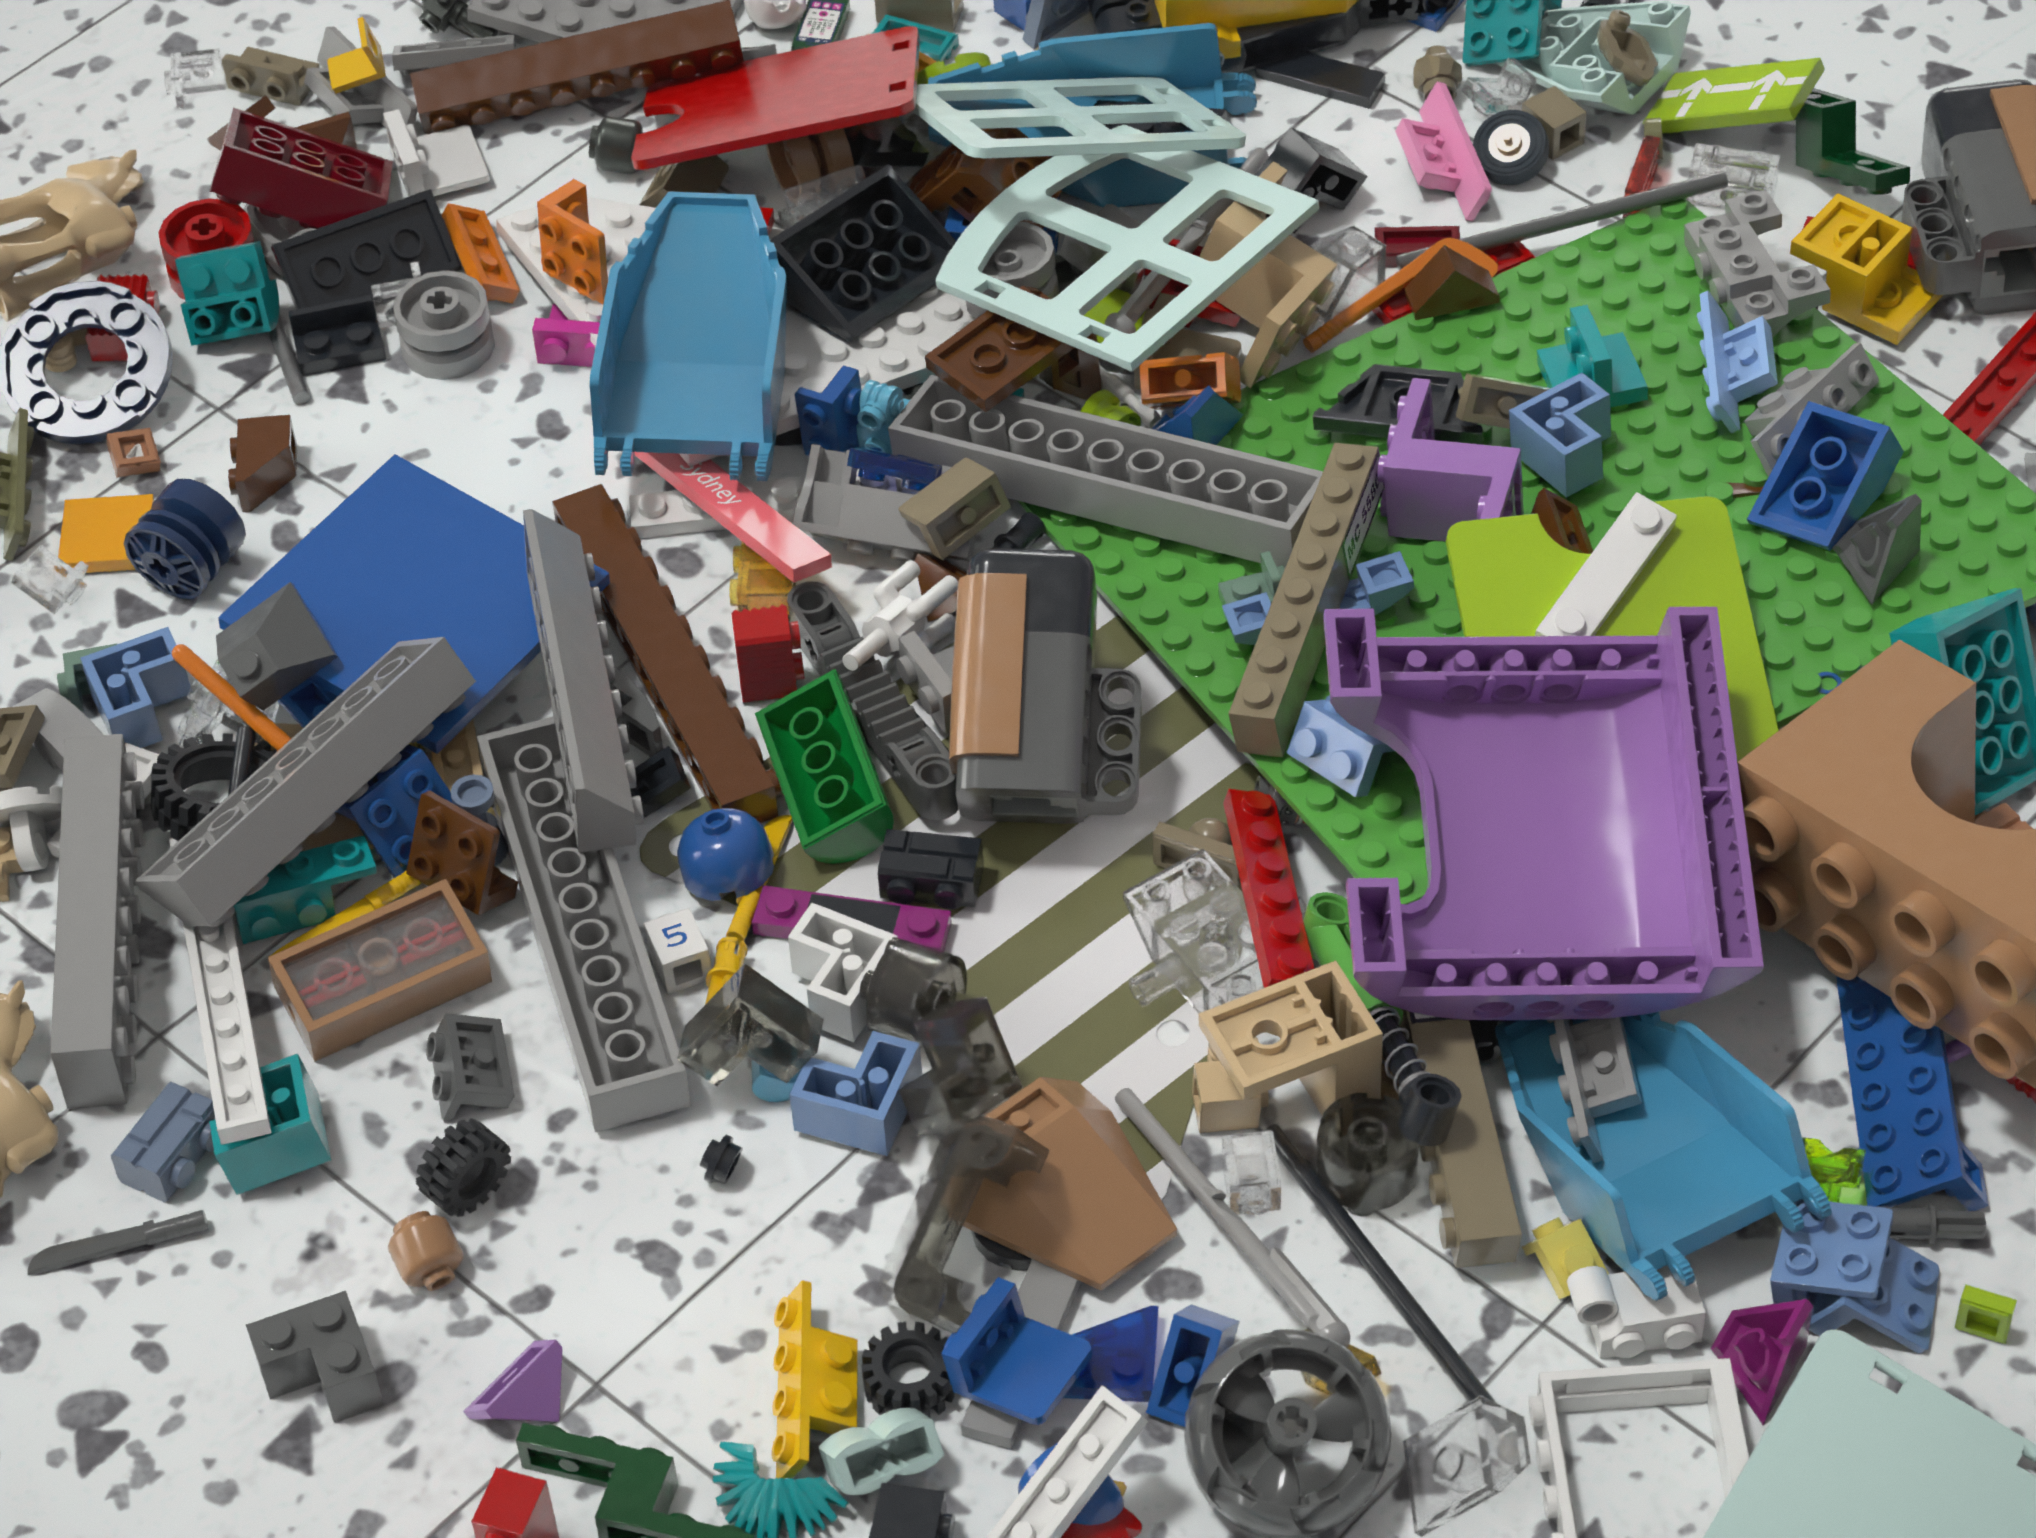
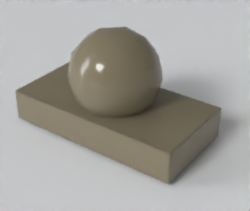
M1204 818L1196 821L1187 831L1159 821L1153 832V864L1242 893L1227 824L1217 818Z

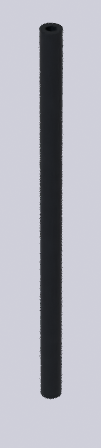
M1272 1124L1267 1127L1262 1134L1264 1140L1492 1431H1497L1504 1427L1509 1420L1508 1416L1278 1124Z

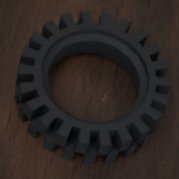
M223 733L222 741H214L212 734L202 735L201 744H198L193 737L184 739L183 748L174 743L168 747V754L161 752L157 757V763H153L151 775L152 817L154 821H158V827L163 832L171 830V838L179 841L220 804L197 799L183 790L194 784L206 781L230 780L236 743L233 741V733ZM262 740L254 746L250 776L277 752L276 749L271 751V745L266 740Z

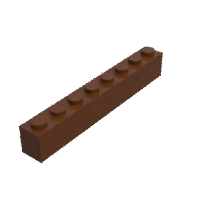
M725 0L410 73L418 114L425 135L462 125H486L496 119L513 115L524 116L531 114L535 110L552 106H567L574 101L595 96L607 97L614 92L634 87L646 88L656 82L673 78L684 79L695 73L712 69H727L734 64L744 62L731 3L730 0Z

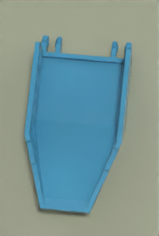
M1212 23L1049 39L1038 43L1039 50L1020 56L1015 51L1001 55L1002 62L983 68L980 67L979 63H975L928 78V84L1156 77L1168 81L1206 108L1227 109V112L1232 115H1241L1242 113H1251L1257 107V98L1253 94L1256 82L1251 75L1247 73L1221 72L1217 27ZM1141 95L1066 97L1077 106H1093L1098 100L1154 104ZM1024 99L945 101L954 109L961 111L1035 108ZM928 124L930 141L945 147L951 144L948 139ZM1058 126L1017 127L1029 138L1073 136L1064 128ZM1228 149L1191 150L1237 169L1247 160L1244 157L1228 158ZM1123 158L1078 179L1063 188L1061 192L1100 207H1104L1107 204H1113L1117 207L1167 203L1190 183L1133 160Z
M668 192L645 222V231L640 238H633L629 243L628 254L623 261H616L610 269L590 373L595 475H605L608 468V451H623L620 457L622 476H632L635 452L731 455L729 465L730 480H740L743 469L742 456H758L755 461L757 481H768L772 470L785 377L787 280L784 268L779 265L775 245L773 242H770L767 225L755 195Z
M1659 1012L1621 1017L1625 1027L1642 1104L1594 1118L1603 1161L1593 1163L1584 1146L1576 1147L1570 1135L1567 1118L1573 1117L1574 1111L1572 1104L1566 1105L1558 1082V1076L1565 1075L1563 1063L1558 1064L1556 1062L1549 1041V1035L1556 1033L1554 1022L1549 1023L1547 1020H1507L1495 1027L1496 1037L1519 1118L1563 1213L1572 1221L1581 1219L1591 1240L1635 1280L1641 1291L1646 1296L1651 1297L1652 1300L1655 1299L1657 1301L1668 1296L1665 1280L1658 1273V1269L1667 1265L1674 1279L1684 1287L1694 1283L1696 1279L1693 1269L1684 1256L1776 1212L1782 1224L1793 1233L1803 1229L1805 1225L1802 1214L1794 1204V1202L1800 1199L1804 1200L1809 1211L1816 1215L1817 1218H1820V1220L1832 1215L1830 1202L1825 1191H1823L1822 1187L1811 1175L1797 1116L1791 1104L1693 1023L1680 1020L1673 1025L1661 1021ZM1572 1019V1023L1575 1025L1591 1019Z

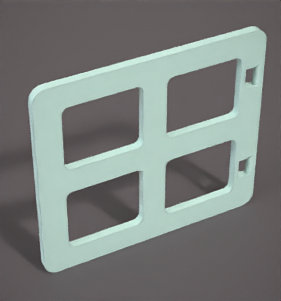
M1156 77L917 84L916 106L913 110L916 115L966 155L975 158L1238 149L1245 147L1246 142L1245 133L1168 81ZM1141 95L1154 104L1077 106L1066 97ZM1024 99L1035 108L961 111L954 109L945 101ZM1180 122L1194 132L1116 134L1103 124ZM1058 126L1064 128L1073 136L995 139L981 129Z

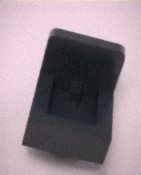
M667 746L635 767L636 788H632L630 791L631 796H640L643 817L645 818L691 787L679 755Z

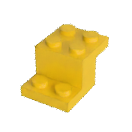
M1839 193L1791 241V255L1827 271L1826 283L1830 288V303L1824 304L1822 310L1895 345L1900 343L1943 296L1925 290L1921 284L1918 272L1907 266L1912 227Z

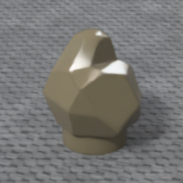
M1439 45L1431 46L1427 49L1425 56L1416 60L1413 69V85L1424 94V99L1426 100L1436 82L1446 83L1454 100L1457 96V89L1462 82V66L1452 58L1446 47Z

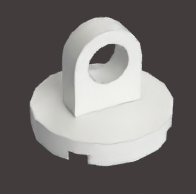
M32 786L0 792V828L11 826L15 855L24 872L44 869L48 865L49 854L44 823L61 818L62 787L60 786L49 787L50 794H39L38 787L32 788Z

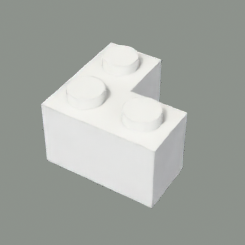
M811 903L788 936L792 973L812 981L807 988L811 1025L855 1042L901 973L898 936Z

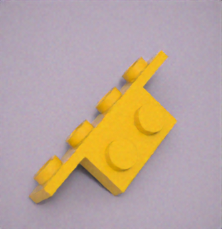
M802 1280L787 1297H783L779 1301L774 1315V1324L779 1328V1342L773 1360L774 1370L778 1372V1390L772 1405L773 1415L777 1416V1435L771 1451L772 1460L776 1462V1478H794L809 1462L810 1429L833 1435L841 1430L857 1427L858 1339L811 1326L812 1282Z

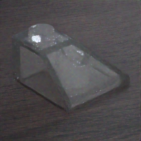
M1355 226L1324 236L1310 246L1337 264L1330 279L1331 282L1335 283V286L1322 306L1317 305L1314 311L1320 315L1318 321L1322 324L1328 322L1385 281L1386 245Z
M1479 1396L1403 1441L1414 1533L1422 1537L1503 1491L1531 1463L1525 1418L1483 1396Z

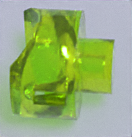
M1802 1137L1811 1175L1819 1183L1823 1191H1825L1829 1202L1839 1203L1842 1187L1859 1189L1866 1149L1844 1147L1838 1152L1833 1153L1820 1139Z

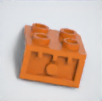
M572 179L537 201L542 269L549 276L575 288L581 295L596 300L603 305L608 284L605 235L602 231L589 224L586 185L576 179Z

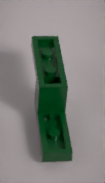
M1813 88L1794 119L1796 120V166L1813 171V175L1816 177L1839 179V183L1844 186L1864 187L1867 193L1873 195L1889 194L1892 192V187L1910 183V166L1856 150V100Z
M522 1423L516 1438L522 1468L606 1488L594 1517L599 1538H755V1535L749 1534L742 1528L734 1525L719 1527L698 1522L691 1516L683 1513L668 1515L678 1488V1479L674 1458L667 1456L658 1449L650 1447L637 1449L616 1444L611 1439L603 1436L589 1438L571 1434L558 1426L550 1424L537 1426Z

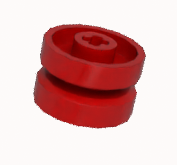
M207 198L192 201L174 209L163 220L158 232L171 288L184 300L185 297L175 263L176 258L255 242L249 215L240 205L229 204L220 199Z

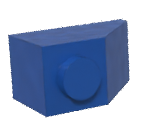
M1193 1304L1174 1313L1146 1413L1185 1427V1413L1188 1410L1194 1388L1212 1361L1234 1344L1240 1321Z

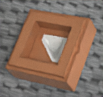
M151 428L107 434L106 443L116 478L160 471L161 462Z

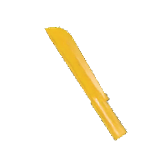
M791 815L778 816L764 826L773 849L774 856L772 860L774 866L793 821ZM763 885L748 895L736 899L738 907L726 933V937L738 938L736 944L744 941L747 936Z
M405 871L381 887L366 894L363 899L282 946L270 956L381 908L422 883L407 875Z

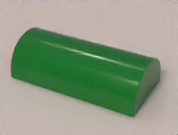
M833 669L756 712L755 716L803 850L817 861L835 864L857 860L879 848L884 843L886 830L893 829L894 817L842 678L837 670Z

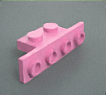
M1436 82L1419 110L1423 122L1402 118L1395 132L1418 185L1430 190L1440 189L1454 192L1465 219L1474 221L1482 206L1488 202L1492 187L1446 83Z

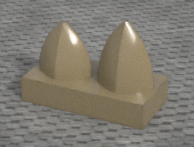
M1466 373L1463 387L1458 390L1460 400L1456 417L1462 421L1510 429L1509 410L1550 388Z

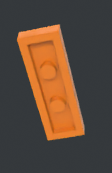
M448 203L442 213V218L466 275L477 279L486 290L487 301L497 300L513 304L520 289L485 211Z

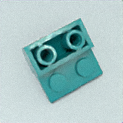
M260 241L184 255L175 259L185 297V302L180 304L191 346L268 332L277 326L280 312L276 279L270 280Z

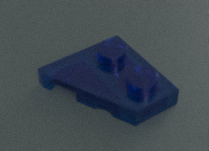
M869 445L850 448L847 466L859 469L858 477L884 482L886 475L902 479L901 487L915 491L924 489L941 476L942 471L941 465L902 454L893 455L881 452V448Z
M1148 1306L1072 1334L1091 1344L1093 1356L1063 1398L1091 1400L1100 1387L1104 1386L1122 1401L1149 1402L1155 1382L1159 1306Z

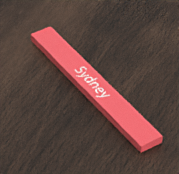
M635 452L637 458L793 583L832 568L831 554L739 481L730 480L729 473L711 459L689 467L678 453Z

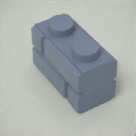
M170 1081L111 1154L117 1177L121 1183L140 1192L143 1190L147 1195L162 1202L168 1201L177 1188H185L194 1176L195 1165L205 1152L214 1151L209 1121L215 1120L212 1099L196 1092L193 1094L189 1089Z

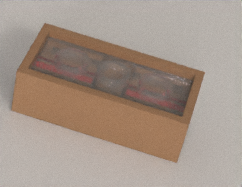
M447 879L268 957L274 988L314 1062L492 982L488 951Z

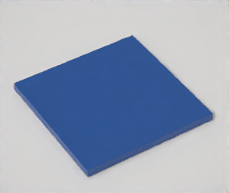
M396 454L387 460L218 617L219 628L224 630L289 582L294 584L338 656L309 677L308 680L337 697L399 641L445 637L476 682L464 692L465 700L452 711L441 713L432 722L434 725L433 730L427 736L417 741L418 744L436 754L541 652L527 577L524 525ZM594 564L595 580L589 581L590 587L598 586L601 593L610 584L609 572Z

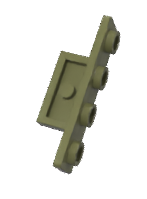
M23 408L18 409L10 429L7 453L0 452V528L4 529L3 559L13 561L18 546H26L31 528V522L24 520V515L28 513L32 497V490L25 488V484L30 479L33 466V458L26 457L32 445L34 427L28 426V410Z

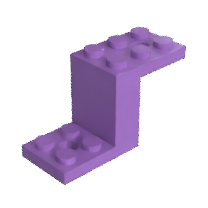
M1413 378L1407 396H1400L1398 402V424L1391 425L1389 428L1387 455H1381L1378 462V482H1384L1385 489L1381 496L1380 513L1382 517H1387L1389 536L1446 542L1448 530L1457 522L1524 515L1521 448L1436 441L1434 435L1431 379Z

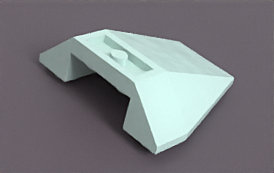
M1652 1L1548 10L1546 14L1542 15L1539 56L1533 59L1495 64L1548 89L1556 86L1570 99L1595 109L1634 115L1678 70L1691 16L1690 6L1673 4L1669 1ZM1613 10H1622L1630 15L1631 23L1628 27L1645 37L1657 60L1658 65L1654 69V75L1646 85L1638 86L1626 80L1624 74L1616 72L1599 50L1597 32L1600 23L1604 19L1608 20Z

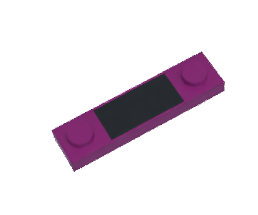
M763 885L752 920L754 935L788 939L789 934L810 904L815 903L897 935L899 955L942 960L952 924L951 911L765 885Z

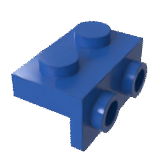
M843 365L822 393L799 387L795 392L794 396L801 438L806 456L810 455L812 444L820 445L826 450L845 453L846 450L856 451L859 447L856 426L859 423L857 416L860 412V394L862 390L858 369Z

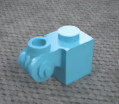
M868 380L860 394V412L857 416L859 423L856 426L861 458L874 463L895 467L888 427L910 401L903 398V391L900 387L888 386L886 383L881 384L875 380Z

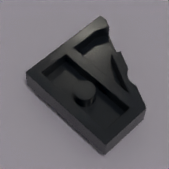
M898 117L843 128L850 146L853 162L856 166H887L889 164L890 166L923 167L929 155L928 150L918 141L916 134L909 130Z

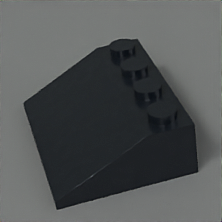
M888 164L770 239V242L774 243L779 265L784 268L786 273V303L851 342L936 286V277L956 240Z

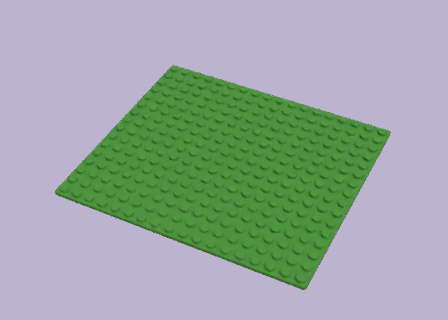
M1686 198L1633 213L1610 225L1492 277V280L1499 293L1500 303L1415 320L1413 313H1410L1308 360H1304L1269 378L1266 377L1256 382L1251 388L1247 386L1241 389V402L1229 404L1241 412L1243 416L1217 444V446L1318 471H1324L1334 443L1379 447L1380 456L1387 455V437L1378 438L1367 435L1314 430V412L1319 408L1328 411L1338 403V393L1347 385L1358 381L1360 375L1374 364L1459 372L1463 380H1465L1466 373L1547 387L1537 364V350L1566 344L1564 329L1571 327L1570 308L1588 305L1601 336L1623 332L1648 386V400L1610 408L1611 437L1602 441L1603 478L1568 497H1565L1521 461L1524 515L1531 514L1537 494L1543 488H1546L1578 507L1594 551L1636 492L1653 502L1705 496L1721 500L1727 507L1778 729L1790 723L1827 695L1819 693L1821 688L1831 690L1837 686V682L1834 679H1821L1818 675L1819 673H1835L1841 678L1843 683L1891 646L1890 632L1917 618L2013 588H2021L2025 608L2036 603V493L1866 350L1865 352L1879 381L1847 413L1889 426L1904 452L1884 491L1858 520L1916 493L1922 500L1920 551L1871 605L1833 548L1829 551L1748 523L1747 518L1759 495L1733 498V487L1728 483H1745L1752 487H1763L1768 479V475L1750 442L1756 436L1751 435L1744 421L1758 408L1757 403L1760 399L1775 392L1784 384L1783 378L1787 374L1802 367H1807L1808 370L1829 368L1857 342L1816 308L1800 314L1781 328L1772 338L1778 384L1768 388L1759 395H1753L1737 403L1740 422L1739 431L1731 433L1722 420L1716 422L1706 404V397L1710 396V391L1703 376V369L1707 367V362L1700 347V341L1704 339V333L1697 318V313L1701 311L1700 294L1707 290L1710 292V286L1706 279L1701 280L1698 277L1694 259L1687 250L1684 240V224L1702 220L1707 216ZM1719 304L1720 308L1723 310V312L1728 318L1729 331L1735 329L1733 323L1729 319L1722 305ZM1481 424L1483 428V445L1511 447L1510 429ZM1380 500L1356 564L1400 551L1414 581L1415 588L1392 606L1375 615L1376 637H1464L1446 542L1389 536L1387 517H1382L1380 513ZM1018 501L1026 512L1037 515L1043 521L1046 527L1045 533L1061 550L1080 552L1090 559L1095 570L1097 591L1235 744L1228 713L1255 645L1235 643L1223 613L1218 583L1262 572L1261 563ZM1356 566L1350 580L1358 578ZM1326 645L1304 702L1326 700V697L1330 696ZM1295 727L1283 757L1243 753L1354 878H1398L1401 904H1410L1423 897L1427 891L1428 875L1420 791L1414 772L1401 755L1396 751L1383 752L1368 796L1354 797L1287 754Z

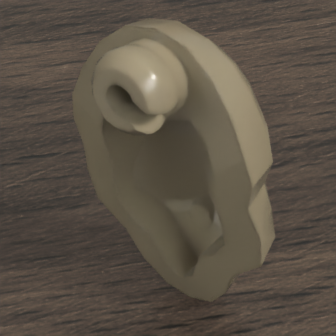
M1613 10L1609 15V19H1604L1600 23L1597 32L1599 50L1616 72L1624 74L1626 80L1638 86L1646 85L1654 75V69L1658 65L1657 60L1645 37L1628 27L1631 23L1630 15L1622 10Z

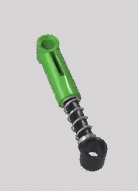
M1327 892L1313 895L1309 900L1303 919L1312 958L1316 959L1320 966L1337 961L1383 1033L1382 1056L1385 1060L1382 1059V1063L1385 1065L1387 1076L1394 1080V1088L1399 1095V1102L1403 1108L1398 1123L1400 1131L1414 1143L1423 1146L1441 1145L1447 1140L1462 1097L1460 1089L1448 1078L1425 1071L1427 1067L1426 1061L1416 1057L1418 1052L1417 1045L1408 1043V1030L1399 1027L1403 1020L1402 1009L1373 997L1355 980L1353 976L1347 899L1343 896ZM1388 1066H1389L1391 1072L1393 1073V1075L1390 1074V1072H1389V1070H1388Z

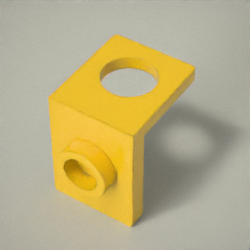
M364 17L357 18L362 47L327 59L331 88L335 94L386 77L381 45Z

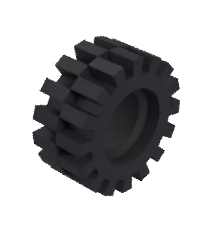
M472 1118L468 1122L464 1119L457 1121L456 1129L451 1125L444 1130V1138L440 1139L437 1136L431 1142L435 1145L432 1151L426 1150L422 1156L426 1163L418 1165L416 1171L420 1175L416 1178V1185L420 1187L418 1190L452 1217L453 1215L462 1217L465 1211L468 1213L476 1211L478 1202L485 1204L489 1200L487 1194L491 1189L496 1192L501 1186L497 1182L498 1179L506 1177L508 1169L504 1166L511 1163V1156L508 1154L511 1150L506 1142L480 1121L478 1122Z
M906 1321L897 1323L898 1332L892 1333L889 1326L881 1329L882 1341L873 1335L868 1341L869 1350L864 1349L861 1364L865 1396L868 1402L872 1401L873 1410L880 1414L884 1409L885 1412H889L898 1408H915L931 1418L930 1409L932 1408L938 1415L946 1410L945 1401L952 1403L955 1397L941 1355L948 1339L947 1336L941 1339L940 1330L933 1326L927 1334L925 1333V1324L916 1321L914 1330H907ZM905 1362L922 1363L930 1370L927 1377L915 1383H900L894 1381L889 1375L894 1367Z

